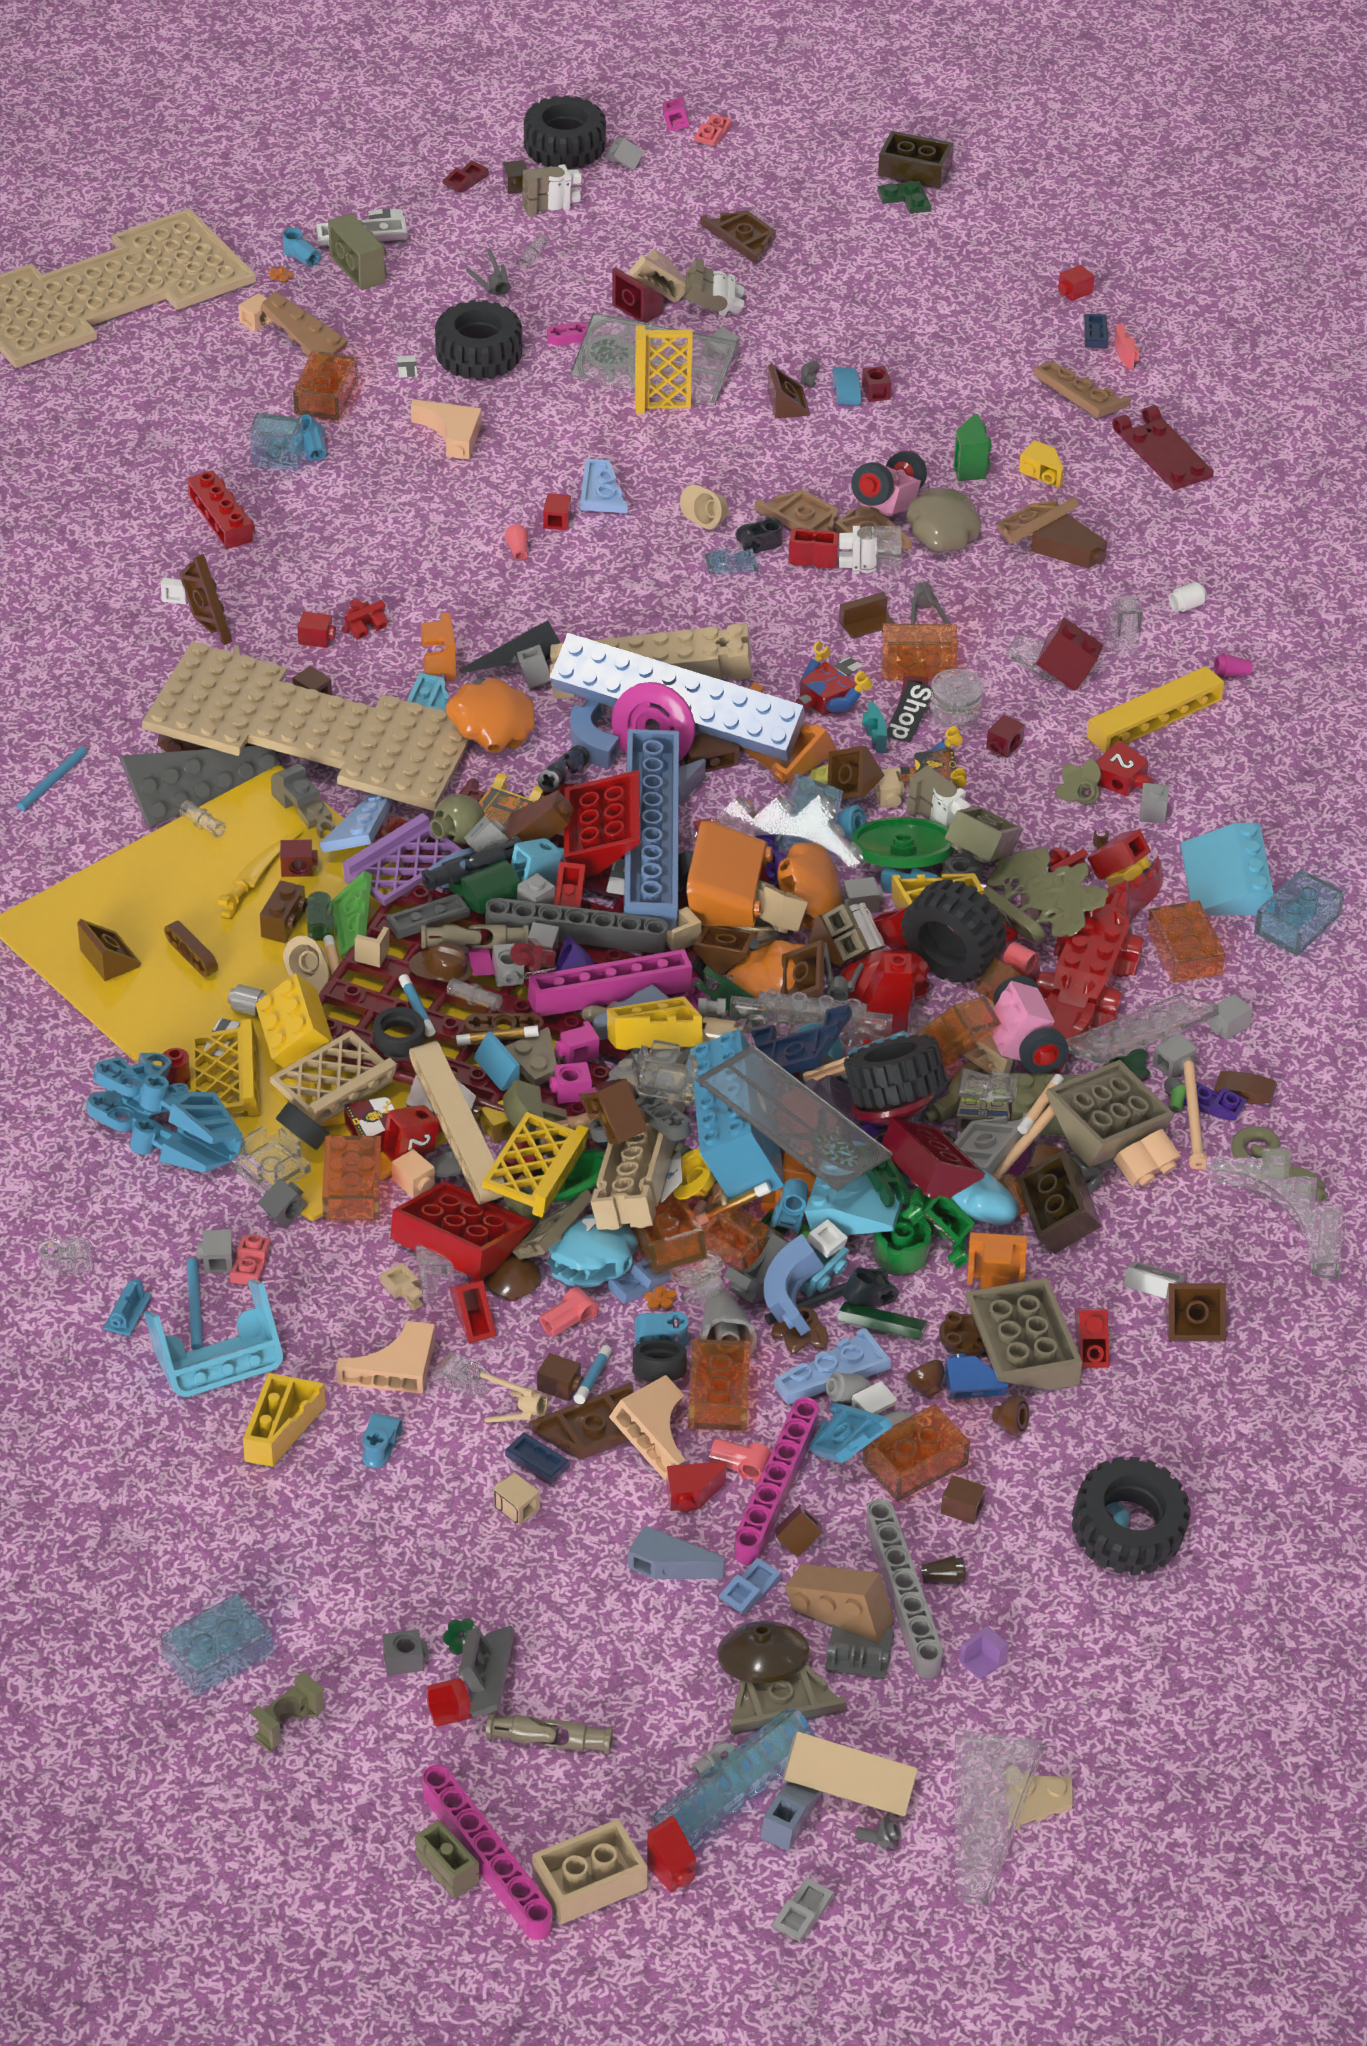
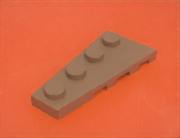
M275 291L262 302L261 310L279 328L283 327L288 332L287 336L292 341L296 340L302 346L304 354L307 357L311 356L315 360V365L319 368L347 346L348 340L278 292Z
M1051 361L1036 366L1034 369V376L1039 378L1044 384L1054 388L1059 394L1073 401L1075 405L1088 411L1094 417L1099 418L1130 405L1131 398L1123 396L1121 399L1114 395V390L1107 387L1102 390L1094 386V381L1088 378H1076L1075 372Z

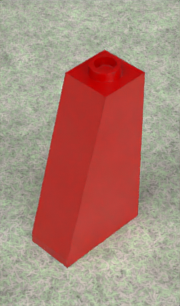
M883 954L852 1016L853 1039H881L901 1031L907 1033L912 979L911 954Z

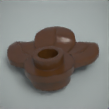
M808 1307L797 1308L802 1317L807 1318L805 1321L811 1329L801 1336L795 1327L789 1329L785 1321L782 1323L777 1321L772 1328L771 1336L784 1338L785 1345L792 1355L800 1351L808 1343L820 1350H824L827 1345V1329L818 1322L817 1313Z

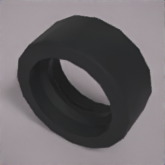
M392 1007L382 1011L376 1016L373 1023L374 1045L380 1052L388 1056H410L409 1050L411 1048L421 1046L425 1042L424 1019L418 1012L404 1007ZM393 1027H405L414 1031L412 1035L406 1037H393L384 1032Z
M287 1102L276 1117L278 1122L315 1150L319 1149L330 1134L329 1131L304 1114L291 1102Z
M669 1340L641 1342L633 1348L632 1372L636 1377L645 1381L654 1382L665 1375L671 1381L678 1380L687 1373V1349L682 1344Z

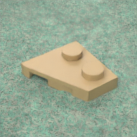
M1009 1774V1831H1015L1019 1829L1020 1825L1035 1820L1039 1822L1047 1819L1051 1814H1060L1072 1809V1777Z

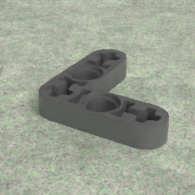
M649 1094L636 1099L638 1107L644 1111L647 1117V1123L668 1139L682 1140L691 1134L688 1117L659 1095ZM593 1120L589 1124L593 1141L607 1142L608 1139L600 1120Z

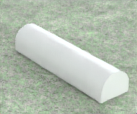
M405 217L361 220L363 225L374 234V237L379 242L407 240ZM328 223L316 224L318 247L329 246Z

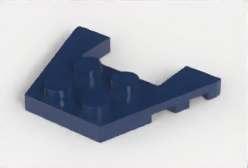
M849 1004L826 1010L822 1027L778 1039V1032L774 1024L751 1030V1035L755 1041L759 1056L787 1077L792 1073L803 1070L810 1071L820 1066L853 1012ZM762 1062L769 1080L777 1077L782 1078Z

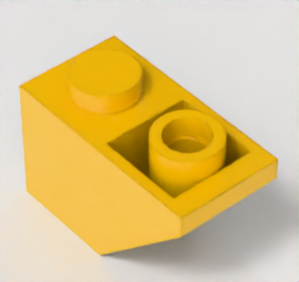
M1034 440L1020 454L1019 472L1058 488L1062 486L1064 467L1055 448Z

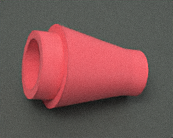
M519 524L509 526L504 537L513 554V558L515 560L526 559L528 556V531Z

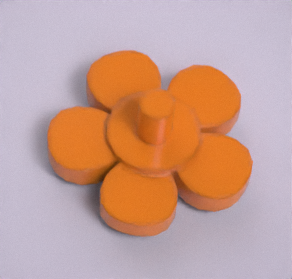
M280 266L279 269H269V277L271 279L288 281V279L294 278V273L289 272V269L284 266Z
M657 1286L655 1293L647 1292L644 1295V1299L648 1301V1308L651 1310H657L660 1306L662 1309H668L673 1306V1300L677 1298L676 1291H667L665 1286Z

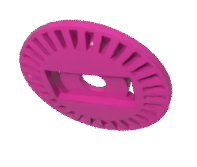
M657 682L639 683L623 692L616 701L612 712V731L615 736L619 737V747L626 755L628 729L648 730L646 723L648 719L652 718L658 721L659 730L679 731V761L682 760L691 749L695 737L694 717L685 699L671 687ZM652 703H655V704L660 705V706L663 707L665 710H663L662 708H660V707H658V706H652Z

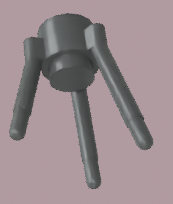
M488 249L487 252L495 270L489 277V284L471 269L467 268L466 272L484 286L488 293L494 292L496 295L507 293L511 289V285L508 281L505 265L502 264L500 266V271L492 250Z
M927 582L916 585L913 590L914 597L910 599L912 605L910 624L912 626L915 625L918 605L923 608L934 605L946 626L950 627L951 623L938 603L937 597L934 596L932 586Z
M825 942L824 964L826 984L828 985L827 998L832 1004H841L848 999L849 992L855 990V984L864 964L859 963L850 982L842 976L833 977L829 951Z

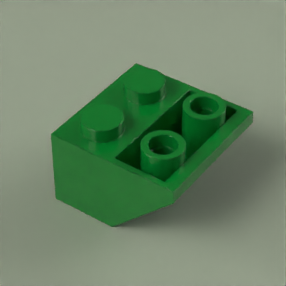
M979 414L971 416L956 430L953 468L958 481L986 479V471L990 470L988 452L992 450L991 438L986 436V425L981 422Z

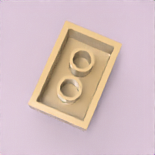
M619 1819L532 1854V1876L542 1894L551 1904L552 1911L560 1925L647 1889V1865Z

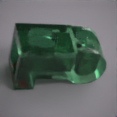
M314 892L308 897L307 931L308 937L315 941H323V938L327 935H332L335 940L334 916H331V897L326 892Z

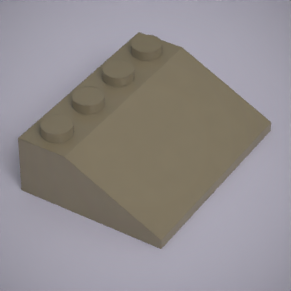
M1121 1060L1048 1088L1045 1092L1071 1149L1089 1167L1116 1157L1124 1148L1160 1129H1163L1165 1132L1175 1115Z
M1048 1278L965 1292L966 1300L998 1381L1049 1390L1080 1384L1082 1360Z

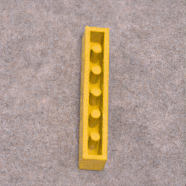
M1204 666L1090 718L1088 721L1087 738L1104 753L1118 741L1124 744L1130 743L1221 701L1225 682L1207 666Z

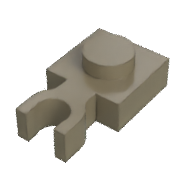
M321 798L298 808V814L308 829L316 827L317 835L320 839L324 838L323 830L332 831L335 828L332 822V813Z

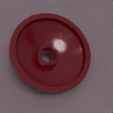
M929 1092L928 1096L915 1098L913 1102L908 1103L906 1101L897 1106H893V1104L887 1105L886 1108H879L878 1106L873 1109L866 1106L861 1108L858 1107V1104H853L851 1109L853 1115L861 1121L874 1125H889L891 1118L907 1121L917 1116L931 1102L934 1094Z

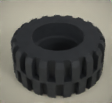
M564 95L563 97L552 96L551 99L545 98L540 103L536 102L525 114L524 149L536 163L541 162L545 167H558V165L565 164L567 170H571L573 167L582 168L585 164L590 165L594 163L605 151V115L596 104L593 105L587 99L582 100L581 97L575 96L573 98L569 95Z
M470 300L469 303H457L455 307L451 306L446 312H443L436 321L435 354L437 360L446 371L450 370L453 375H461L464 379L475 378L476 380H482V378L487 377L488 379H493L496 375L503 376L507 373V370L511 371L521 360V321L510 308L502 307L497 302L489 303L487 300H482V302Z
M949 879L932 882L908 906L902 918V935L904 941H907L908 950L916 952L928 963L930 973H936L937 977L941 979L948 978L950 982H971L972 980L979 979L1005 949L1007 938L1006 928L1003 927L1005 923L1003 917L999 916V909L996 905H992L988 901L989 897L985 894H980L977 891L978 889L972 885L966 886L965 882H953V880ZM949 927L955 930L959 934V936L956 933H954Z
M1124 1457L1113 1458L1112 1463L1104 1461L1098 1464L1097 1469H1091L1086 1475L1085 1481H1082L1072 1511V1530L1075 1534L1077 1533L1075 1539L1080 1547L1085 1546L1084 1553L1091 1560L1096 1558L1098 1565L1106 1569L1109 1566L1114 1568V1572L1123 1574V1571H1130V1575H1140L1142 1570H1145L1146 1573L1157 1571L1158 1565L1164 1567L1178 1553L1191 1516V1508L1188 1505L1189 1498L1185 1491H1181L1182 1484L1176 1477L1172 1479L1170 1477L1171 1472L1166 1468L1162 1467L1160 1469L1156 1467V1462L1150 1460L1143 1462L1140 1461V1457H1130L1129 1460H1124ZM1119 1501L1136 1503L1153 1516L1156 1526L1146 1530L1125 1528L1109 1516L1105 1506Z

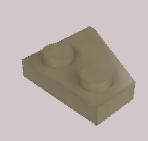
M548 1027L540 1030L539 1036L522 1038L505 1046L520 1064V1072L531 1084L541 1085L554 1076V1065H557Z

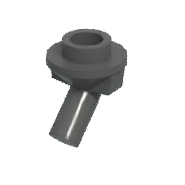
M885 1817L881 1819L877 1831L857 1826L855 1839L879 1843L882 1849L887 1847L896 1848L898 1847V1840L901 1839V1831L895 1821L891 1822L889 1818Z

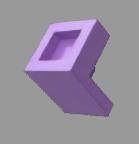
M986 1626L961 1645L959 1662L979 1680H982L1007 1662L1009 1644L989 1626Z

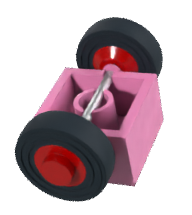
M901 451L891 456L886 466L877 462L863 464L855 470L852 476L851 487L853 494L851 498L858 500L862 506L879 509V512L883 515L893 516V514L903 512L909 508L912 500L917 497L918 490L926 481L927 468L925 462L918 454L912 451Z
M1026 976L1012 977L1001 983L993 995L994 1008L989 1012L985 1020V1024L1001 1056L1022 1061L1024 1067L1032 1073L1044 1074L1056 1070L1067 1059L1069 1047L1064 1035L1060 1031L1051 1028L1055 1021L1042 997L1039 986L1033 979Z

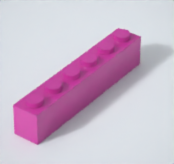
M685 949L532 975L529 976L528 1000L533 1013L542 1017L582 1010L590 1005L605 1006L613 1001L624 1002L637 991L644 990L652 984L665 995L691 991L692 965Z

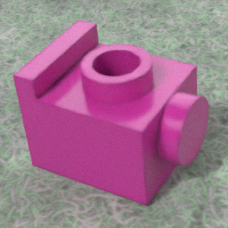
M683 96L663 102V115L669 131L690 126L688 110Z
M589 1021L583 1022V1027L561 1032L560 1040L555 1042L556 1052L559 1057L564 1058L567 1064L593 1060L599 1056L600 1038Z

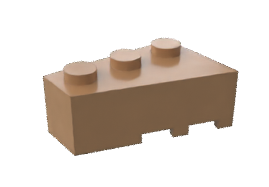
M801 1564L785 1585L793 1611L832 1626L835 1625L878 1644L886 1630L894 1622L881 1573Z

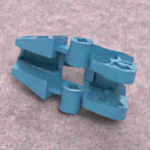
M140 1053L137 1065L129 1066L122 1057L96 1063L93 1080L98 1085L108 1089V1091L94 1093L88 1097L87 1113L90 1117L114 1130L122 1132L133 1130L130 1140L132 1151L137 1154L147 1155L152 1153L156 1146L161 1150L159 1162L204 1173L236 1161L242 1147V1133L215 1092H188V1086L183 1083L169 1085L166 1079L172 1063L169 1057L160 1053ZM160 1061L163 1062L165 1065L158 1066L153 1064L152 1062ZM170 1111L168 1122L178 1126L177 1132L173 1133L154 1121L155 1115ZM116 1117H122V1118H125V1119H127V1120H120V1119H118V1118H116Z

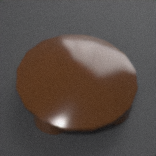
M509 1255L496 1271L484 1277V1281L493 1293L503 1297L506 1301L514 1302L520 1297L532 1293L540 1285L541 1275L538 1266L530 1259L519 1260L516 1255Z
M955 1311L946 1314L945 1320L940 1325L939 1337L947 1349L956 1354H967V1356H979L987 1352L973 1315L960 1314Z

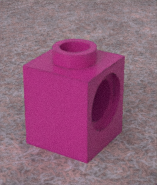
M587 1062L554 1065V1076L550 1077L549 1082L551 1093H556L558 1104L580 1102L579 1094L592 1087Z

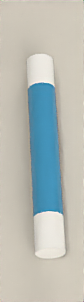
M407 974L401 975L399 982L413 1010L418 1012L424 1019L425 1035L428 1037L433 1036L435 1029Z
M603 1345L574 1396L576 1403L583 1404L586 1401L612 1353V1349L609 1346Z

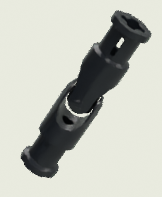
M576 745L565 752L539 774V787L544 791H555L589 762L590 755L585 747Z
M513 836L510 841L486 846L479 853H468L451 859L432 870L424 869L421 873L424 886L429 892H433L436 890V887L447 883L452 885L460 882L461 878L499 861L511 860L515 844L522 841L519 837ZM465 860L466 871L461 868L459 862Z

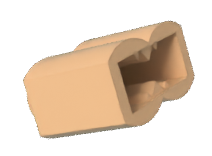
M1160 1129L1121 1150L1114 1158V1161L1132 1187L1138 1183L1141 1186H1145L1156 1178L1155 1174L1162 1172L1165 1175L1177 1167L1176 1161L1181 1155L1164 1130Z

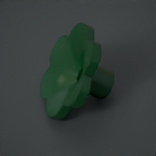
M464 1618L461 1621L457 1619L451 1620L448 1623V1630L443 1633V1642L449 1645V1650L454 1655H459L463 1652L467 1631L475 1629L474 1622L470 1618Z

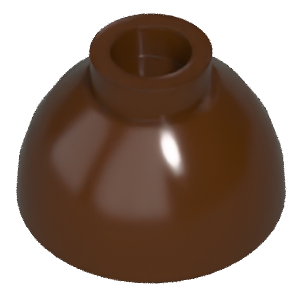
M938 1359L927 1362L907 1373L905 1379L915 1390L925 1392L927 1397L937 1394L943 1390L941 1387L944 1379L943 1363Z
M1013 1396L1003 1401L1000 1406L996 1405L992 1412L993 1422L999 1423L1001 1428L1008 1434L1021 1436L1026 1431L1029 1423L1030 1413L1027 1400L1023 1396Z

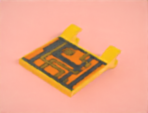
M498 773L492 786L480 800L479 804L491 821L496 818L506 827L512 812L545 796L542 795L544 790L537 785L533 788L529 798L506 791L508 784L505 782L508 779V775Z

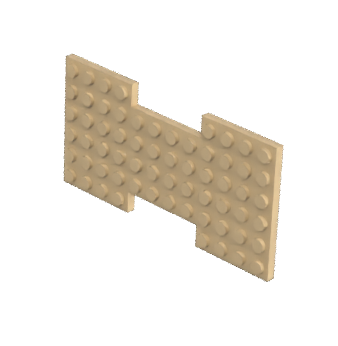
M189 208L111 235L112 244L117 249L42 275L32 263L0 274V352L15 368L96 340L97 333L91 326L164 299H167L179 310L256 282V274Z
M191 642L142 722V729L236 756L241 754L246 743L336 767L341 769L337 777V784L432 811H435L471 741L459 733L457 727L443 710L432 709L418 703H411L386 695L381 696L374 708L364 703H356L342 699L339 696H331L314 689H306L289 682H283L286 677L287 668L278 666L275 663L260 661L250 656L235 654L225 649H217L204 643Z

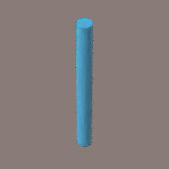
M79 747L16 804L17 808L25 811L88 754L86 748Z
M190 1258L187 1260L191 1349L197 1350L203 1348L198 1260Z

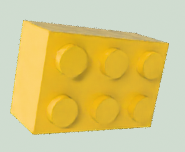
M297 973L283 981L278 987L255 1003L271 1058L284 1069L333 1041L317 988Z

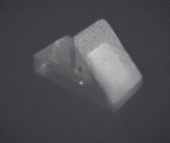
M422 1245L416 1246V1264L423 1306L434 1305V1294H439V1282L454 1281L453 1264Z

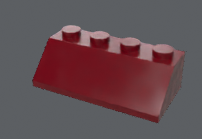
M891 1118L881 1145L889 1157H891L893 1163L899 1166V1171L907 1174L911 1178L910 1182L919 1186L925 1196L937 1199L938 1196L951 1198L984 1178L985 1172L939 1128Z

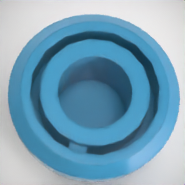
M859 805L845 808L833 819L834 829L849 840H852V834L859 826L867 823L865 812Z

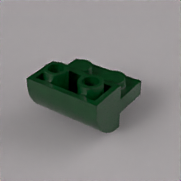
M502 860L461 878L460 882L449 885L450 891L464 897L465 904L469 909L479 914H485L486 903L490 899L503 898L515 900L517 898L518 884L521 881L514 868L506 860Z

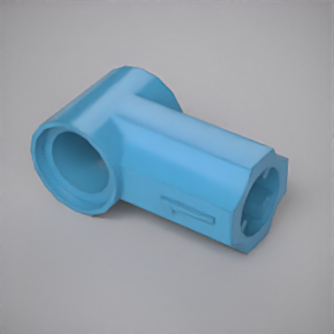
M287 228L283 231V253L297 258L306 266L312 267L317 265L321 259V252L303 239L302 231L298 228Z
M310 415L301 416L295 423V431L301 435L306 457L310 461L323 460L326 458L327 452L324 441L325 428Z

